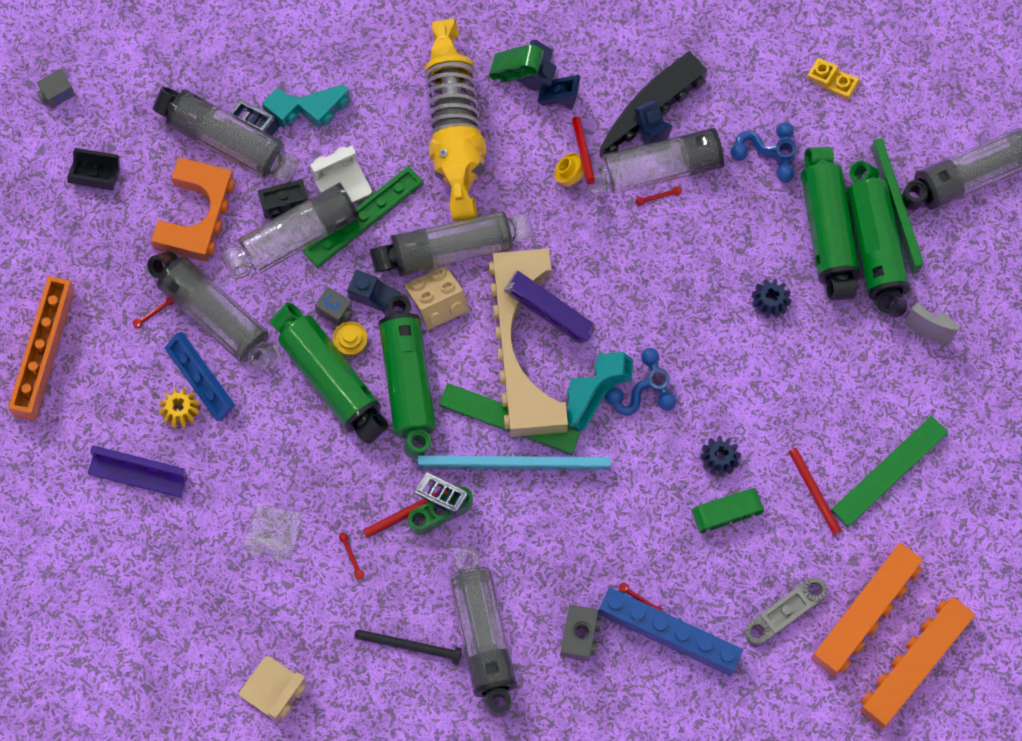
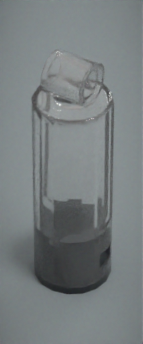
M715 128L604 154L602 158L603 163L598 161L591 162L594 177L598 178H595V183L591 185L587 184L585 179V187L591 193H601L608 185L610 192L617 194L723 168L724 155L719 135Z
M339 182L241 236L238 239L241 247L236 246L228 249L221 258L233 279L246 277L252 269L257 274H261L357 221L360 217L346 190Z

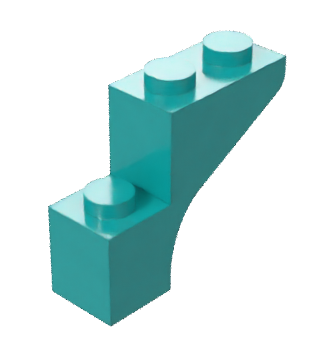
M338 85L304 97H295L284 93L277 87L262 102V107L264 111L276 116L280 126L283 128L288 124L292 125L297 120L298 113H300L320 129L323 125H329L335 117L334 114L339 109L343 110L349 104L350 91L345 85Z
M625 352L598 354L597 362L595 363L596 377L570 379V387L567 389V397L569 399L567 420L570 427L576 431L585 430L606 393L618 384L632 382L633 359Z

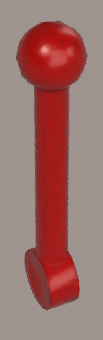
M675 186L671 191L645 198L638 197L635 202L638 206H641L644 202L666 196H679L682 190L679 186Z
M168 296L164 303L141 319H134L132 322L133 326L140 328L143 322L167 305H173L175 299L172 296Z
M341 533L339 540L343 542L355 570V578L361 580L364 577V572L358 567L347 541L348 535Z
M627 583L619 585L620 592H626L635 599L663 612L661 606L653 605L629 589Z

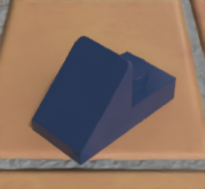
M573 75L553 79L551 87L540 89L538 103L542 106L562 103L572 110L577 98L581 77Z
M652 99L634 108L645 149L650 150L666 142L673 127L671 124L663 121L659 102Z

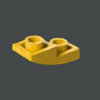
M817 58L807 75L817 85L848 101L859 85V78L839 71L838 65Z

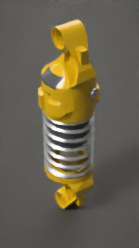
M455 18L432 22L435 41L431 49V60L427 62L424 69L425 78L427 79L426 86L430 88L427 91V96L431 98L428 101V106L432 108L429 116L433 118L430 126L434 128L431 132V141L428 143L429 155L434 163L435 176L452 186L450 212L453 221L477 218L476 202L474 197L469 196L468 191L474 181L485 172L484 157L486 156V144L479 129L480 122L477 120L479 112L476 110L478 102L475 100L477 92L474 89L476 87V82L473 79L475 77L474 62L456 51L453 43L456 38H459L458 25ZM463 87L469 90H467L464 93H461L460 88ZM437 90L443 91V94L433 96L431 92Z

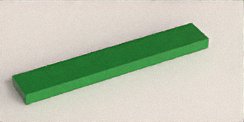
M882 138L873 141L871 151L880 173V178L886 180L889 186L898 233L911 273L919 272L924 262Z
M410 166L406 167L356 207L360 219L355 221L353 218L348 223L342 224L330 232H324L304 248L302 253L318 269L424 185V182Z
M447 383L439 402L440 407L510 432L504 426V415H508L507 407L502 406L501 402ZM568 428L566 433L520 437L572 456L581 432Z
M931 415L831 509V512L848 528L948 434V431Z

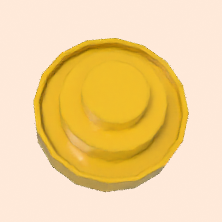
M576 153L565 155L556 165L554 170L555 180L563 186H571L580 181L584 173L580 156Z
M356 322L342 323L333 333V343L343 356H357L367 346L368 337L366 330Z

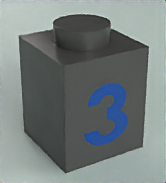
M61 69L37 81L39 87L37 95L42 103L47 102L51 109L75 96L71 84Z
M327 287L315 304L316 313L337 326L341 325L343 321L348 322L353 314L352 301Z

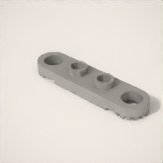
M812 577L747 624L745 628L747 641L753 645L765 643L821 602L827 594L826 583L818 577ZM809 585H818L821 588V594L816 597L809 594ZM754 626L761 627L764 631V636L758 639L752 637L751 628Z

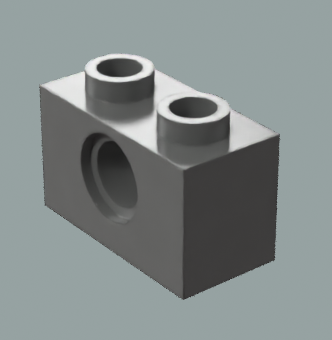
M569 605L560 653L561 657L589 662L590 655L595 656L598 641H593L594 632L600 631L602 618L597 617V609ZM577 629H585L588 632V636L584 639L578 638L575 635Z

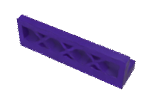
M515 271L504 288V292L576 342L583 343L590 339L591 335L588 332L594 324L520 271Z
M94 445L91 446L92 460L88 470L89 475L181 498L188 477L185 468Z

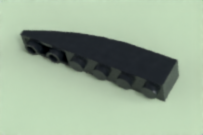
M690 51L653 78L627 105L611 127L600 147L599 156L602 159L606 155L612 156L620 148L619 145L624 141L628 143L636 137V132L640 130L635 107L655 99L659 102L662 116L670 111L672 104L676 101L682 102L687 98L690 90L693 88L699 89L706 82L707 69Z

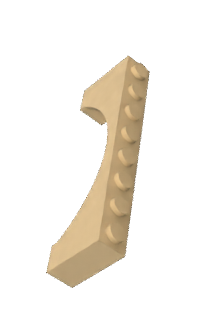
M549 249L493 253V262H489V274L494 276L495 283H491V295L496 297L497 305H493L494 319L499 320V326L495 327L496 341L501 340V348L497 349L498 363L503 362V370L499 371L500 385H505L506 393H502V406L507 407L508 415H504L505 429L510 430V437L566 433L568 429L566 402H558L538 389L525 375L516 360L511 342V331L521 303L503 291L515 271H520L538 285L546 279H551Z

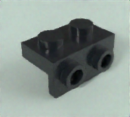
M74 148L73 163L67 176L68 183L114 190L120 173V156Z
M303 179L257 190L265 219H277L289 212L300 213L310 207Z

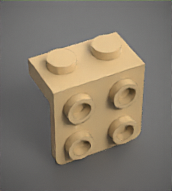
M447 267L435 269L405 285L406 291L419 309L427 330L470 311L463 289Z
M266 656L242 687L239 694L245 701L278 723L281 718L285 719L292 709L291 704L295 698L299 699L305 692L307 682L300 673L296 672L294 674L270 656Z

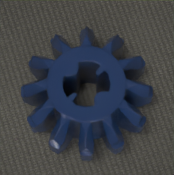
M775 278L772 284L765 279L763 285L759 283L756 285V291L752 292L751 297L755 299L752 302V306L759 307L757 310L758 314L765 311L767 319L771 313H773L775 318H778L780 312H787L786 306L791 304V299L788 298L791 292L790 290H784L785 283L777 285V279Z
M720 435L717 437V442L710 438L708 445L702 446L704 453L700 455V459L705 461L703 463L704 469L712 467L710 470L711 475L715 473V470H719V476L723 477L724 470L728 474H732V467L738 468L740 463L737 460L741 458V453L736 452L738 444L730 445L731 438H727L726 442H723ZM718 452L723 453L722 456L725 455L724 460L718 459Z

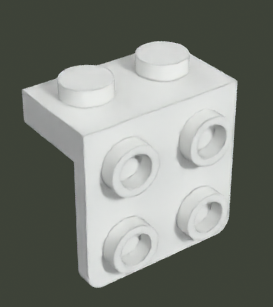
M352 145L347 148L341 147L334 154L327 157H319L310 164L312 176L322 196L328 191L337 188L335 184L339 182L346 190L352 203H356L372 194V189L357 162L356 152Z

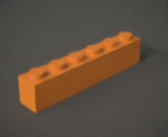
M52 276L47 277L8 406L13 417L35 422L37 420L75 292L70 280Z
M900 542L822 642L811 659L833 676L838 671L843 674L851 663L848 660L852 653L857 655L866 644L862 641L866 634L872 636L880 626L876 622L879 617L883 615L886 618L893 609L892 600L895 597L900 599L909 588L905 583L909 578L915 580L922 571L919 565L923 559Z
M954 596L948 602L945 599L941 601L935 609L938 612L933 620L928 617L920 627L923 633L919 638L915 635L905 646L909 649L904 656L898 654L890 664L893 670L889 675L884 672L875 683L879 686L874 693L868 691L860 701L863 707L859 711L882 730L976 615Z

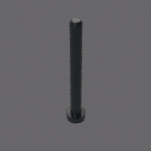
M360 629L355 632V638L359 640L452 659L453 664L459 665L461 647H455V650Z

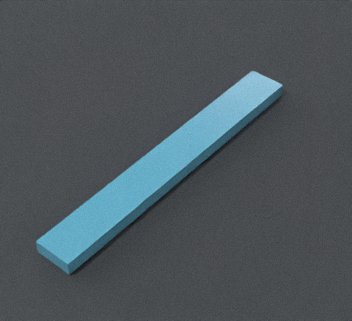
M418 456V467L427 469L609 470L611 466V457Z

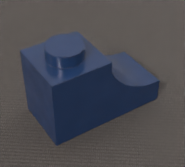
M536 39L532 40L529 45L538 46L544 51L538 74L517 79V81L537 91L551 87L557 66L551 63L553 50Z
M357 269L347 289L348 299L383 312L390 298L393 295L401 294L400 291L381 282L378 277Z

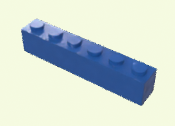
M610 587L598 611V615L729 676H732L744 650Z

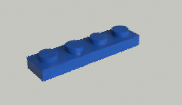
M183 332L176 333L164 347L215 420L220 421L224 419L236 405Z

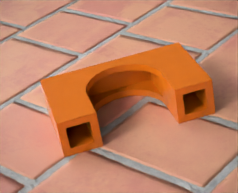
M178 157L172 175L173 185L196 191L206 196L210 201V210L201 222L192 226H181L158 220L151 243L153 249L165 252L171 251L177 255L207 262L209 255H214L216 249L214 239L216 234L220 235L223 221L220 220L222 214H226L228 211L229 200L227 198L229 192H234L236 179L233 178L232 170Z

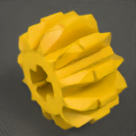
M173 388L172 395L165 392L166 400H160L159 404L163 408L159 410L161 416H165L163 420L166 424L172 421V427L176 428L180 422L182 428H185V421L195 422L193 416L199 415V410L196 408L200 404L198 400H194L195 394L193 392L187 394L186 388H183L178 393L177 389ZM180 405L181 407L183 405L184 409L181 411L177 409L176 411L175 406Z

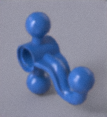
M782 122L778 125L776 133L781 140L777 142L776 146L771 147L765 146L761 137L756 132L750 130L741 132L736 137L735 144L730 150L733 159L741 161L747 157L748 148L744 145V141L751 140L761 155L773 157L781 165L776 172L777 178L781 182H790L794 178V169L790 164L795 159L796 144L790 139L794 135V127L790 123ZM785 149L790 151L791 153L789 155H783L780 151Z
M646 348L641 353V361L646 366H649L651 372L647 379L638 382L633 387L631 404L629 406L622 404L624 394L620 388L613 387L606 393L605 399L607 403L613 405L619 414L628 416L637 412L641 403V392L650 387L658 390L660 394L658 405L661 409L668 411L676 406L677 400L675 395L667 389L670 380L669 374L665 369L659 368L658 361L660 357L656 349ZM658 372L665 376V383L660 386L655 385L652 381L653 374Z

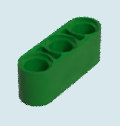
M525 45L498 52L494 55L489 77L495 81L500 79V82H509L538 74L544 51L535 45Z
M458 487L468 493L469 501L463 505L456 517L468 512L473 506V494L467 487ZM449 492L443 494L440 500L444 501ZM453 495L448 504L453 505L457 496ZM428 502L410 512L408 523L413 533L421 535L456 517L447 512L444 515H437L434 512L437 506ZM417 517H422L426 522L422 526H416L413 524V520Z
M756 488L701 504L691 510L699 533H705L707 529L712 531L727 526L729 522L736 523L751 518L753 514L758 516L765 511Z

